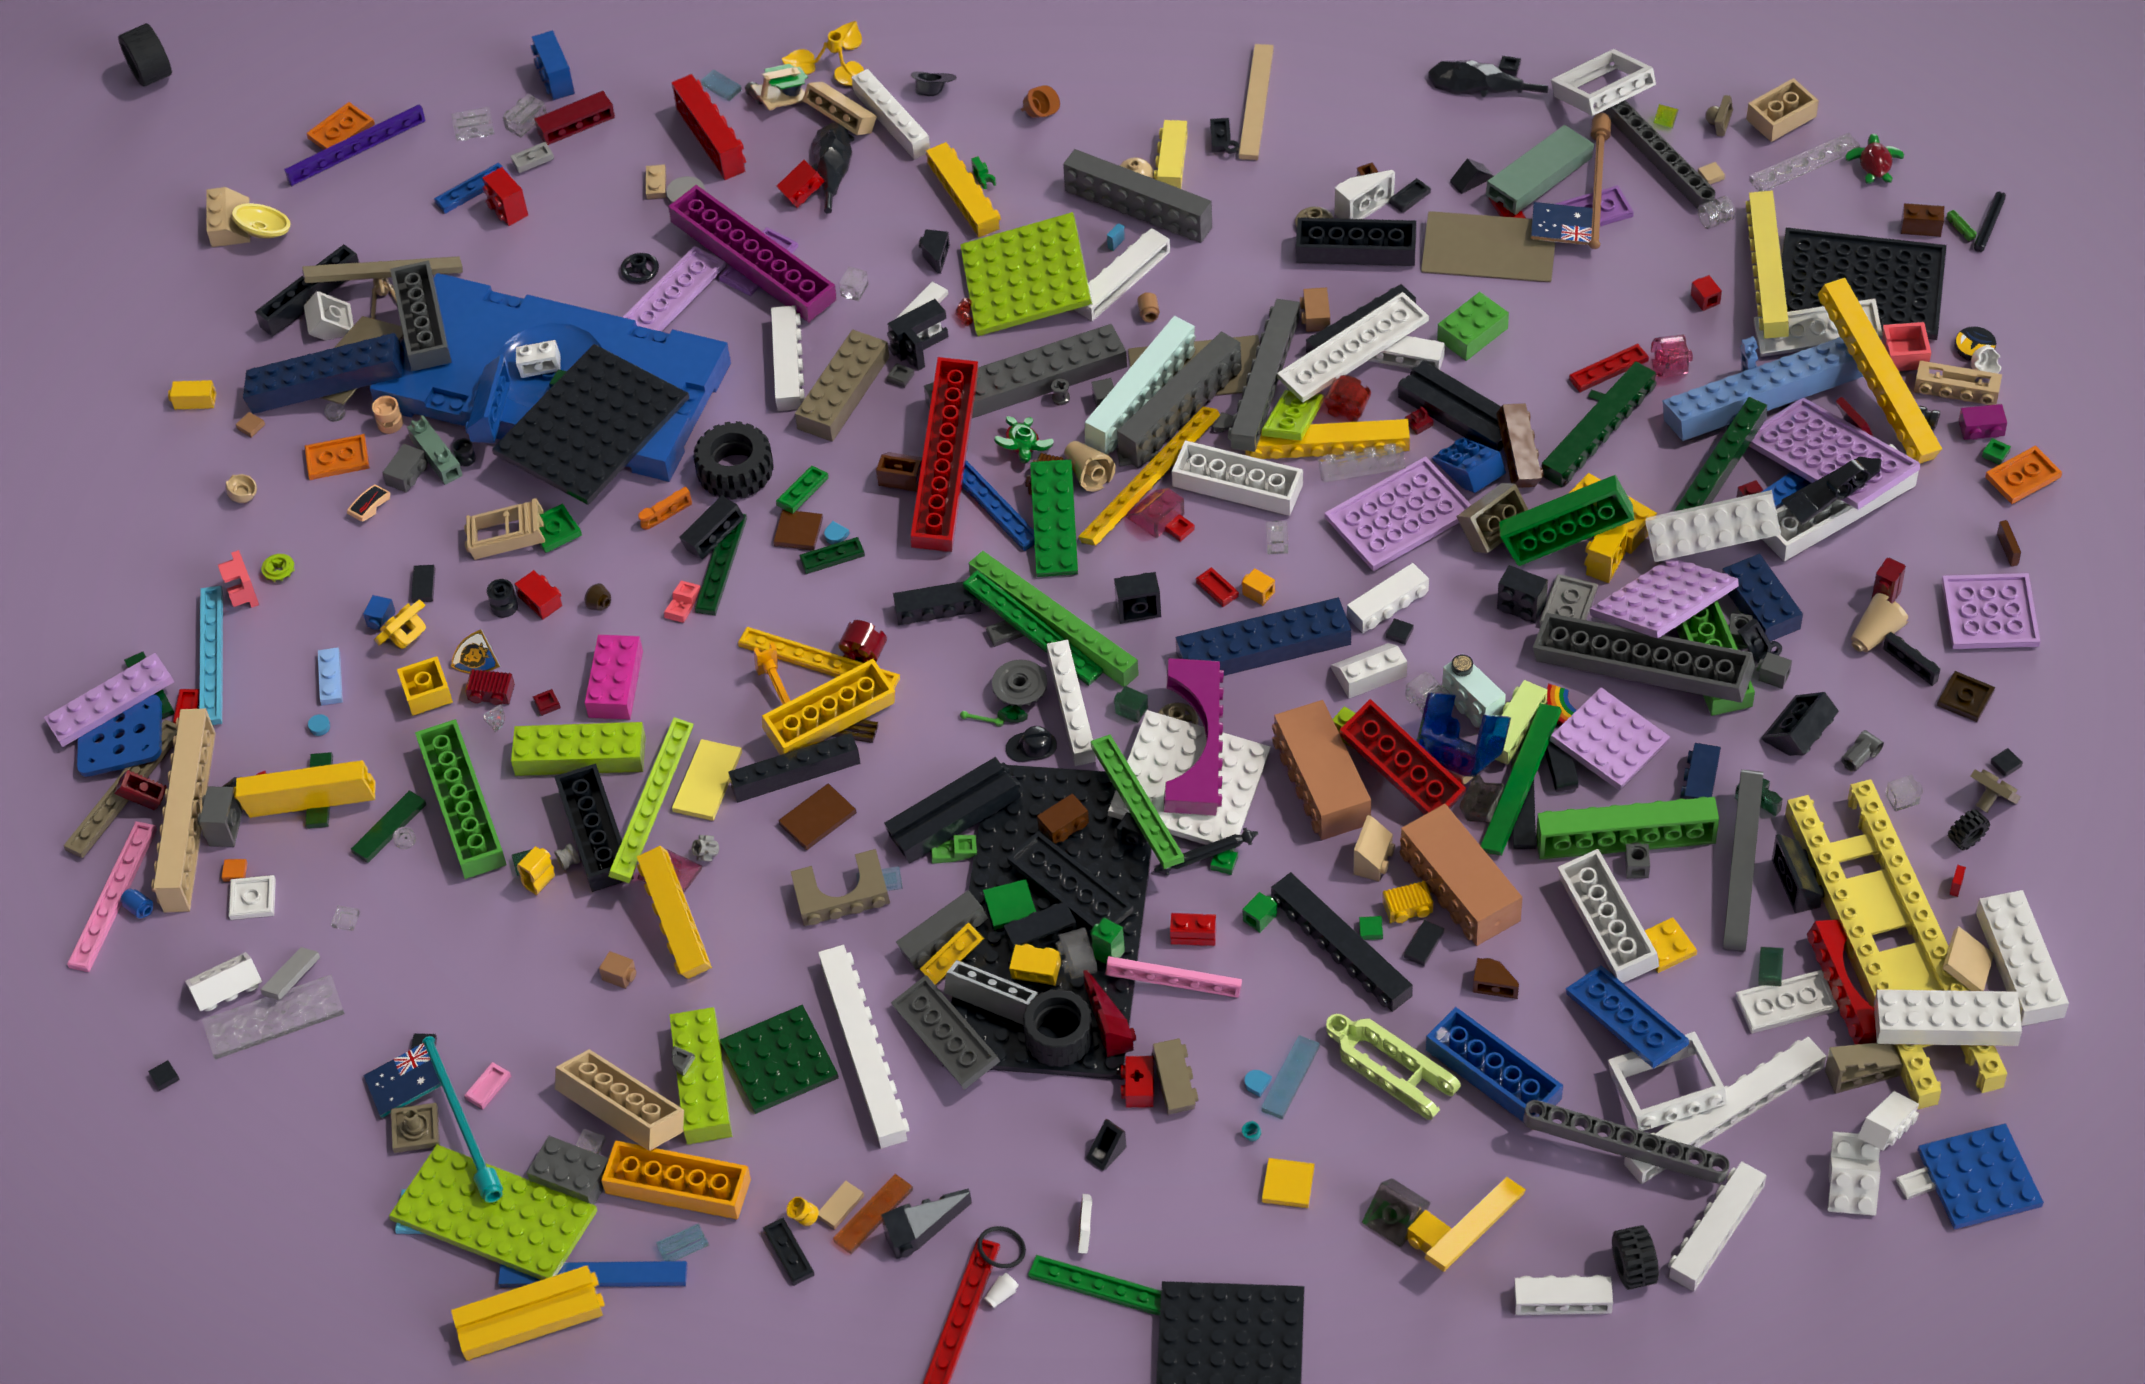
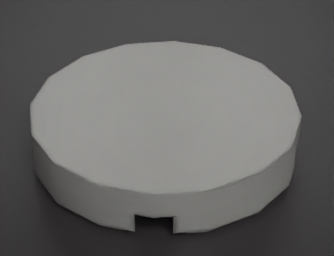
M690 176L679 177L673 180L668 185L666 191L669 203L671 204L695 185L705 190L704 184L699 179Z

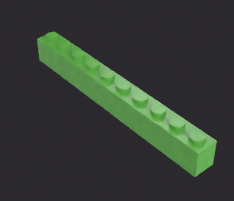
M981 551L968 563L970 576L978 570L1099 665L1105 675L1125 688L1139 675L1138 660L986 552Z

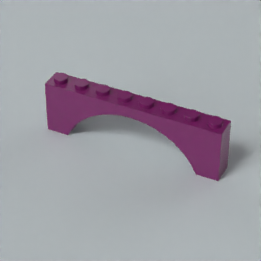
M1168 658L1166 688L1184 698L1197 712L1205 729L1206 746L1198 761L1188 771L1165 783V813L1216 816L1217 807L1222 806V794H1218V789H1222V776L1218 775L1219 771H1222L1223 758H1219V753H1222L1223 740H1219V735L1222 736L1223 723L1219 722V718H1223V705H1219V700H1223L1224 688L1220 687V683H1223L1224 670H1220V661Z

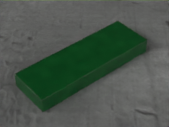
M855 537L800 554L799 558L805 573L809 574L864 557L865 552L859 538Z

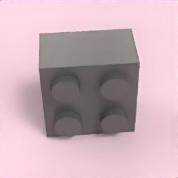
M208 786L206 795L202 797V813L198 814V825L203 830V837L206 838L208 845L211 847H235L243 811L239 801L234 797V788Z

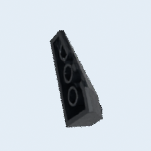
M967 1188L944 1194L937 1201H930L928 1198L922 1200V1205L911 1207L910 1203L881 1214L885 1238L895 1258L899 1259L912 1255L914 1251L920 1249L972 1204L970 1190Z

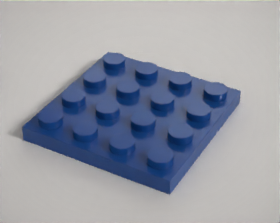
M2006 1123L1918 1146L1917 1151L1924 1166L1928 1169V1175L1935 1184V1190L1954 1230L2043 1206L2042 1197Z

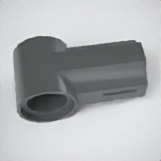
M1864 730L1857 737L1855 744L1842 756L1841 762L1849 771H1857L1870 757L1875 758L1880 753L1884 742L1867 730Z

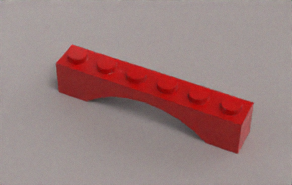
M1839 919L1815 921L1807 933V939L1814 950L1816 960L1821 966L1824 978L1832 991V996L1836 1000L1850 1037H1852L1855 1045L1877 1043L1874 1008L1853 987L1844 967L1843 949L1847 937Z

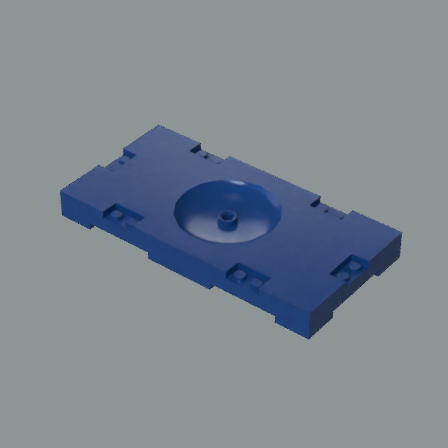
M437 273L434 277L452 363L412 371L403 338L401 341V345L404 348L402 377L372 384L370 387L373 401L382 396L394 397L397 400L402 416L412 418L414 414L466 426V422L470 420V407L474 406L475 390L479 388V375H482L483 369L487 364L499 355H505L511 384L496 439L501 440L550 389L549 382L556 373L551 372L521 378L516 365V347L555 340L560 352L561 370L568 371L593 344H596L689 393V399L626 465V467L631 468L632 473L670 482L685 453L684 446L712 392H717L731 365L728 343L674 329L669 334L637 326L636 320L526 294L525 298L515 297L492 291L490 285Z

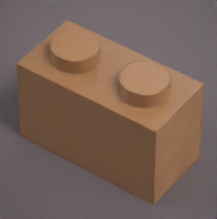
M1327 287L1303 289V297H1300V309H1304V312H1301V322L1306 324V332L1322 331L1330 325Z

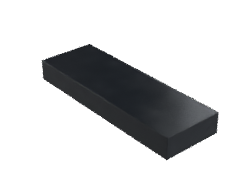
M784 1217L762 1227L763 1232L794 1286L815 1276L810 1263Z

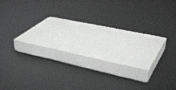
M1822 970L1739 991L1735 995L1751 1034L1838 1011V1005L1832 996V991L1824 978Z

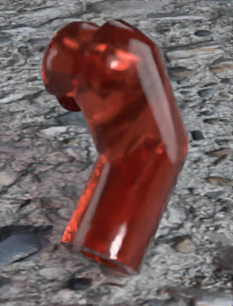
M963 298L956 309V315L965 326H969L973 322V319L969 316L970 306L972 305L969 298Z

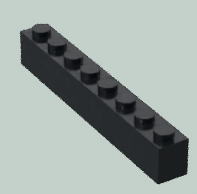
M1292 872L1271 886V897L1277 903V908L1283 909L1292 922L1298 923L1307 936L1313 937L1317 945L1322 950L1329 952L1337 964L1344 966L1352 978L1359 980L1368 993L1374 994L1383 1007H1387L1393 1012L1412 997L1413 984Z

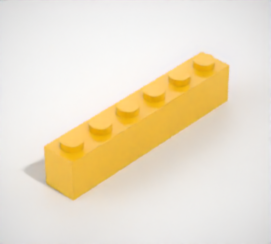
M945 142L926 150L927 164L978 238L999 230V221L1001 220L999 212L993 209L990 199L983 195L981 186L976 185L972 173L967 172L964 162L958 159L955 149Z
M658 846L637 856L639 862L637 869L640 875L645 878L646 884H644L647 894L652 896L654 902L652 903L654 913L660 917L661 923H659V927L668 938L669 942L666 945L670 954L675 957L676 962L674 966L677 973L690 979L711 969V963L668 851L662 846Z

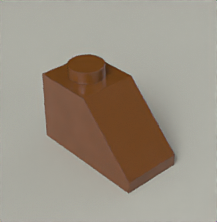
M1477 958L1473 993L1518 999L1519 983L1500 961L1491 958Z

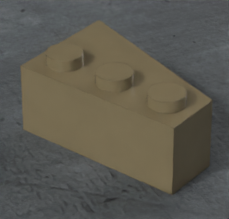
M1180 1038L1154 1043L1151 1055L1156 1063V1073L1160 1080L1167 1114L1195 1109V1102H1198L1199 1099L1196 1088H1192L1190 1082L1193 1079L1191 1066H1186L1185 1058L1188 1057L1186 1045H1181Z

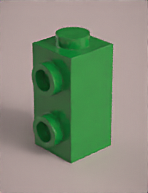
M1103 918L1099 924L1093 927L1091 936L1094 958L1106 965L1108 956L1120 958L1125 952L1123 927L1106 918Z

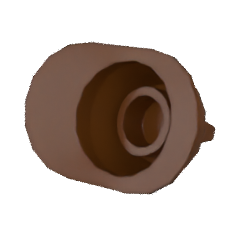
M1047 85L1032 88L1023 99L1021 112L1026 111L1032 118L1052 115L1060 108L1059 96L1052 87Z

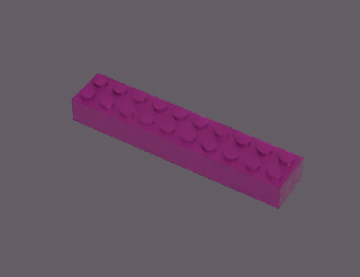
M698 185L692 187L668 206L671 223L785 306H795L796 313H800V317L808 323L836 301L834 283Z

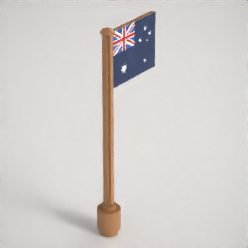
M1597 113L1591 122V137L1596 141L1593 207L1534 202L1531 239L1589 245L1591 249H1598L1600 247L1599 231L1604 141L1610 138L1611 120L1607 114Z

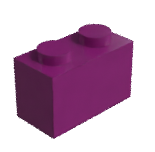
M2002 404L1964 407L1960 410L1958 422L1964 440L2005 436L2007 419Z

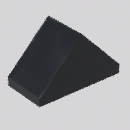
M1467 158L1450 179V183L1463 194L1487 182L1494 175L1482 163Z
M1105 1119L1086 1159L1103 1171L1106 1170L1127 1148L1125 1131L1109 1119Z

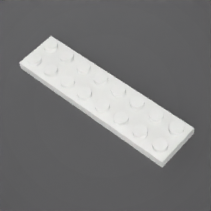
M1402 292L1278 372L1277 378L1297 398L1305 402L1428 322L1429 316Z

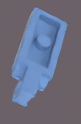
M1754 336L1743 339L1742 345H1740L1742 372L1757 367L1756 361H1758V356L1755 350L1758 346Z

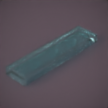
M1300 1035L1298 1036L1261 1107L1262 1112L1283 1120L1320 1048L1319 1042Z

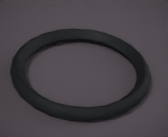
M1003 1226L990 1227L984 1230L978 1238L977 1248L980 1256L994 1267L1012 1268L1022 1262L1025 1257L1026 1246L1022 1237L1010 1228ZM994 1231H1004L1012 1234L1021 1246L1019 1258L1008 1264L992 1261L982 1249L984 1237Z

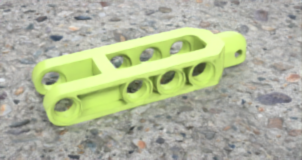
M1333 1014L1328 1017L1326 1031L1333 1040L1339 1043L1341 1061L1422 1117L1432 1120L1440 1111L1439 1107L1415 1087L1422 1079L1448 1096H1453L1460 1089L1461 1084L1454 1075L1373 1020L1360 1019L1353 1022L1342 1014ZM1359 1041H1368L1414 1074L1408 1081L1403 1078L1399 1079L1387 1071V1067L1384 1065L1381 1067L1368 1058L1366 1053L1362 1054L1354 1047Z

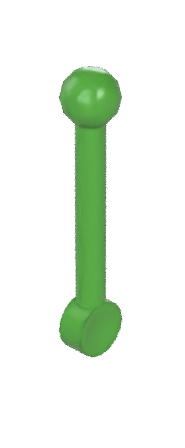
M967 711L960 713L962 719L971 718L995 723L998 727L1004 724V720L1000 718L993 719L968 714Z

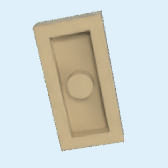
M665 164L646 166L647 199L666 198Z

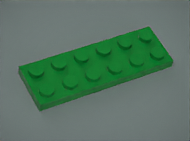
M1072 459L1030 462L1037 577L1077 575L1078 559Z

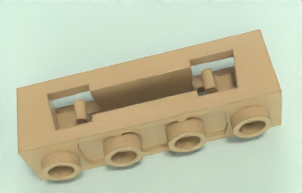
M1920 361L1914 392L1985 405H1995L1998 400L2002 374ZM1929 369L1943 371V375H1940V372H1936V374L1929 373ZM1976 377L1990 379L1989 383L1982 382V379H1979L1978 382L1975 380Z

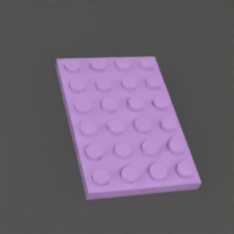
M1425 456L1325 512V519L1371 570L1375 571L1458 524L1459 521L1456 516L1470 507L1471 504Z
M1678 558L1667 559L1591 607L1590 616L1658 639L1739 586L1738 578L1712 571L1710 568L1697 566L1694 563H1687L1678 560Z

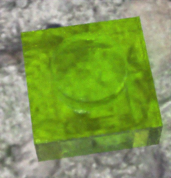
M1659 104L1654 123L1673 128L1679 109Z

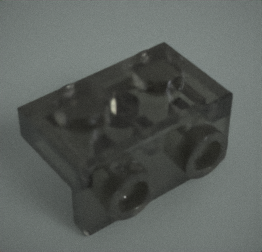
M1475 775L1459 806L1466 820L1471 822H1490L1505 789L1504 784L1484 783L1480 775Z

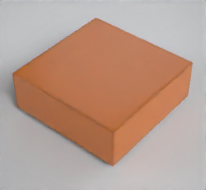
M225 859L221 877L223 882H231V879L245 878L247 860Z

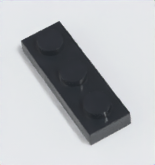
M1890 632L1885 636L1883 650L1931 686L1938 682L1941 669L1935 662L1928 660L1919 650L1912 648L1894 633Z

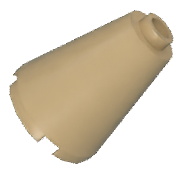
M1073 441L1066 446L1064 455L1067 460L1072 459V470L1084 489L1092 492L1104 488L1102 485L1107 481L1110 482L1112 480L1116 465L1109 455L1079 441Z
M1877 593L1872 598L1851 637V645L1858 652H1868L1884 641L1888 633H1896L1909 622L1907 621L1908 615L1897 602L1894 601L1892 604L1887 601L1889 598L1887 595Z

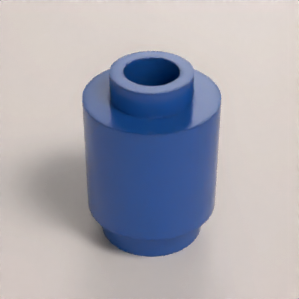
M130 888L121 895L120 902L122 906L137 918L141 919L151 914L153 901L138 890Z

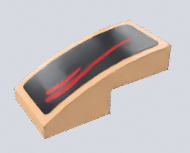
M374 484L351 504L347 514L362 522L376 514V507L390 500V492Z

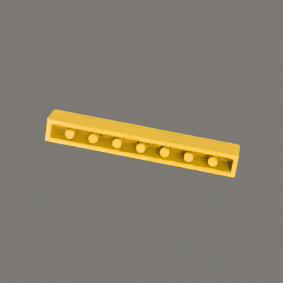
M1408 419L1311 424L1302 441L1262 436L1261 433L1256 451H1245V455L1258 459H1279L1410 451Z

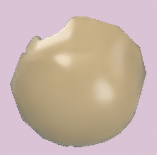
M238 474L232 475L228 481L226 480L227 496L232 501L246 503L256 495L257 485L250 476Z

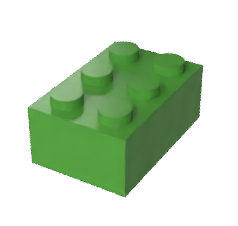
M1479 291L1438 323L1437 340L1445 343L1446 347L1467 361L1508 329L1509 312Z

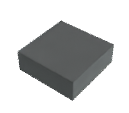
M896 363L887 376V382L905 388L914 375V369Z

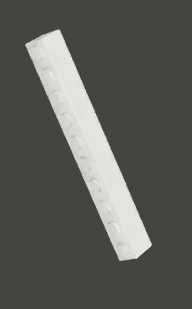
M844 945L818 952L820 964L880 1148L906 1142V1132L910 1131L906 1118H901L900 1113L903 1112L900 1099L895 1100L894 1094L897 1093L893 1080L889 1081L887 1075H891L887 1061H882L881 1057L885 1056L881 1043L877 1044L875 1038H878L875 1024H870L869 1020L872 1019L869 1006H864L863 1002L866 1001L863 988L859 989L857 983H860L857 970L853 971L851 965H854L851 952H846Z
M1809 1036L1802 1041L1797 1040L1785 1052H1778L1766 1064H1759L1752 1073L1742 1075L1730 1087L1725 1086L1727 1104L1667 1123L1662 1130L1656 1134H1651L1699 1148L1823 1069L1826 1055ZM1645 1146V1147H1644V1148H1645L1646 1150H1648V1151L1654 1150V1149H1653L1652 1147H1650V1146ZM1667 1153L1669 1157H1677L1673 1153ZM1628 1157L1624 1159V1165L1641 1184L1665 1170V1168Z

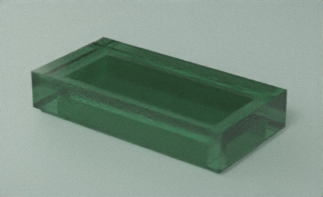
M1761 947L1758 985L1782 986L1784 948Z

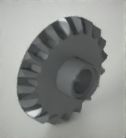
M1029 660L1009 661L1000 666L992 678L993 693L996 694L997 699H1001L1004 704L1009 703L1012 707L1014 705L1021 707L1023 704L1030 705L1033 701L1037 702L1039 697H1043L1044 691H1047L1048 682L1045 671L1041 666Z

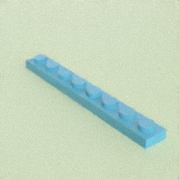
M222 586L201 588L199 709L206 708L212 725L222 724L223 715Z

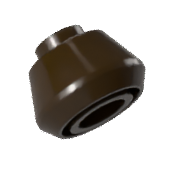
M602 583L594 584L585 594V605L590 610H604L611 604V594Z

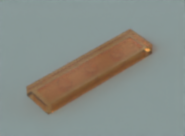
M895 1173L833 1237L834 1242L849 1254H852L882 1223L881 1214L897 1208L913 1191V1186Z

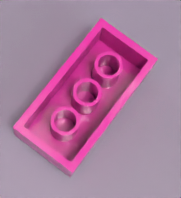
M598 635L585 699L588 718L631 719L643 654L640 636Z

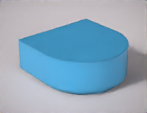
M832 521L825 529L824 534L828 543L836 544L844 541L850 532L849 529Z
M1252 1070L1245 1076V1087L1249 1092L1261 1097L1272 1081V1076L1261 1070Z

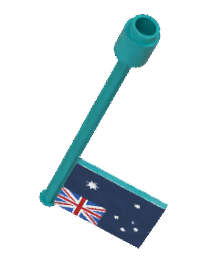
M425 1037L421 1045L363 1075L381 1118L391 1114V1109L402 1108L442 1086L476 1166L477 1173L474 1175V1181L481 1198L491 1203L502 1197L503 1187L496 1170L488 1168L484 1162L437 1051L434 1037Z

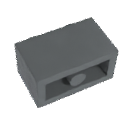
M403 444L382 472L386 485L407 493L411 486L415 485L419 475L427 468L428 462L425 452Z

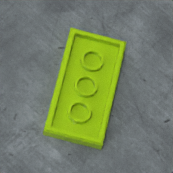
M1285 390L1262 428V436L1302 441L1324 402V395L1317 393L1305 402H1302L1290 390Z

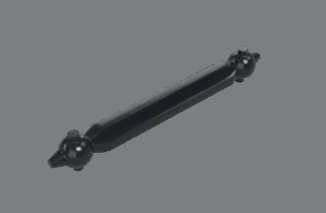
M1247 827L1243 828L1241 835L1234 834L1183 853V863L1163 869L1159 863L1154 871L1168 876L1171 869H1180L1237 848L1243 842L1252 845V841L1258 835V831L1247 830Z

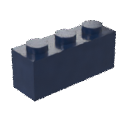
M1695 743L1693 751L1689 750L1687 763L1690 764V768H1685L1683 781H1687V785L1682 786L1680 799L1712 797L1721 747Z

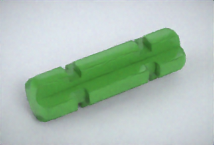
M1955 210L1947 213L1946 219L1953 223L1952 225L1968 241L1976 238L1977 232L1970 228L1971 226Z

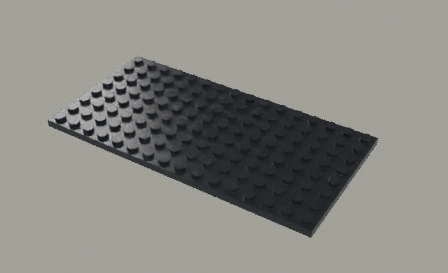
M1007 765L1010 771L1009 775L1011 777L1015 776L1021 785L1018 788L1021 797L979 822L976 841L977 855H974L969 892L983 907L988 919L975 928L984 940L961 962L1036 991L1038 994L1048 990L1063 989L1081 996L1087 1002L1088 1008L1091 1011L1093 1027L1092 1046H1090L1088 1053L1082 1059L1071 1065L1049 1066L1039 1062L1028 1051L1025 1042L1024 1026L1022 1024L953 996L951 1004L999 1058L1000 1062L990 1070L1123 1080L1121 1079V1065H1125L1126 1053L1107 1057L1085 988L1083 971H1089L1127 1019L1129 1028L1136 980L1105 975L1107 965L1094 958L1092 930L1075 916L1073 917L1077 926L1076 935L1041 948H1052L1060 953L1061 965L1056 985L1012 979L1009 967L1013 952L1005 938L1004 928L997 930L993 928L983 890L1026 879L1036 912L1045 910L1053 904H1058L1008 863L1007 858L1036 832L1042 833L1038 828L1037 815L1073 793L1088 810L1089 823L1082 830H1077L1069 835L1066 840L1060 841L1055 845L1133 906L1134 911L1119 924L1123 927L1125 952L1120 958L1138 961L1152 848L1149 843H1145L1142 847L1138 844H1131L1125 839L1122 842L1118 841L1117 827L1122 820L1108 816V810L1116 788L1105 771ZM1057 1017L1044 1022L1038 1028V1031L1049 1038H1064L1075 1032L1079 1025L1071 1019Z

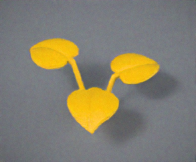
M853 21L844 24L836 30L829 32L827 42H824V46L816 59H814L812 52L799 49L783 57V64L801 67L806 75L811 74L816 69L814 63L820 60L824 51L828 48L832 53H839L842 65L835 69L834 77L836 81L844 86H853L852 76L864 71V68L855 61H849L845 64L842 47L846 50H853L861 45L862 35L857 22Z

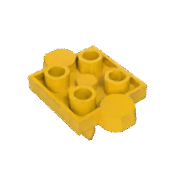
M421 600L416 601L412 606L409 603L405 605L395 617H391L380 628L381 633L374 638L378 646L389 638L401 649L406 648L426 629L424 622L417 615L426 605ZM404 625L411 630L408 635L401 629Z

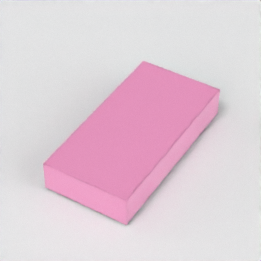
M492 1062L464 1095L465 1099L484 1109L510 1079V1072Z

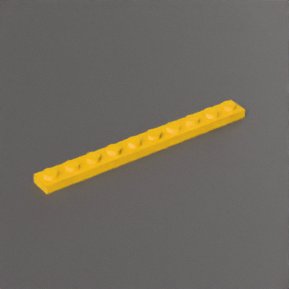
M1202 407L1078 536L1081 543L1094 546L1100 543L1103 537L1127 515V512L1175 464L1185 440L1195 442L1214 424V421L1220 416L1218 409Z

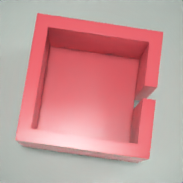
M1924 322L1883 325L1881 342L1898 371L1918 370L1920 361L1930 362L1931 349Z

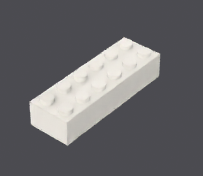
M1186 440L1172 469V487L1288 516L1291 515L1303 486V469Z
M1772 490L1647 517L1645 521L1655 562L1781 535Z
M1599 849L1559 866L1560 881L1611 973L1624 983L1659 967L1656 950Z
M2020 890L1980 898L1976 915L1989 948L1994 953L1993 958L2006 991L2018 992L2021 1026L2065 1018L2069 1002L2024 891Z
M1877 990L1874 1012L1877 1044L2019 1045L2022 1026L2018 992Z

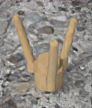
M388 278L373 279L372 319H375L377 294L385 296L390 292L396 301L393 285L389 284Z

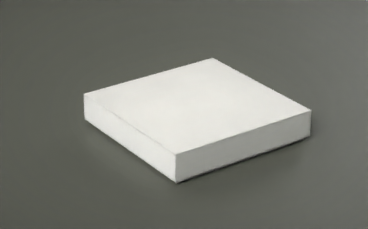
M275 876L231 879L230 920L274 916Z

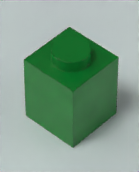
M1259 892L1242 909L1243 922L1261 933L1277 916V903L1272 897L1265 896Z

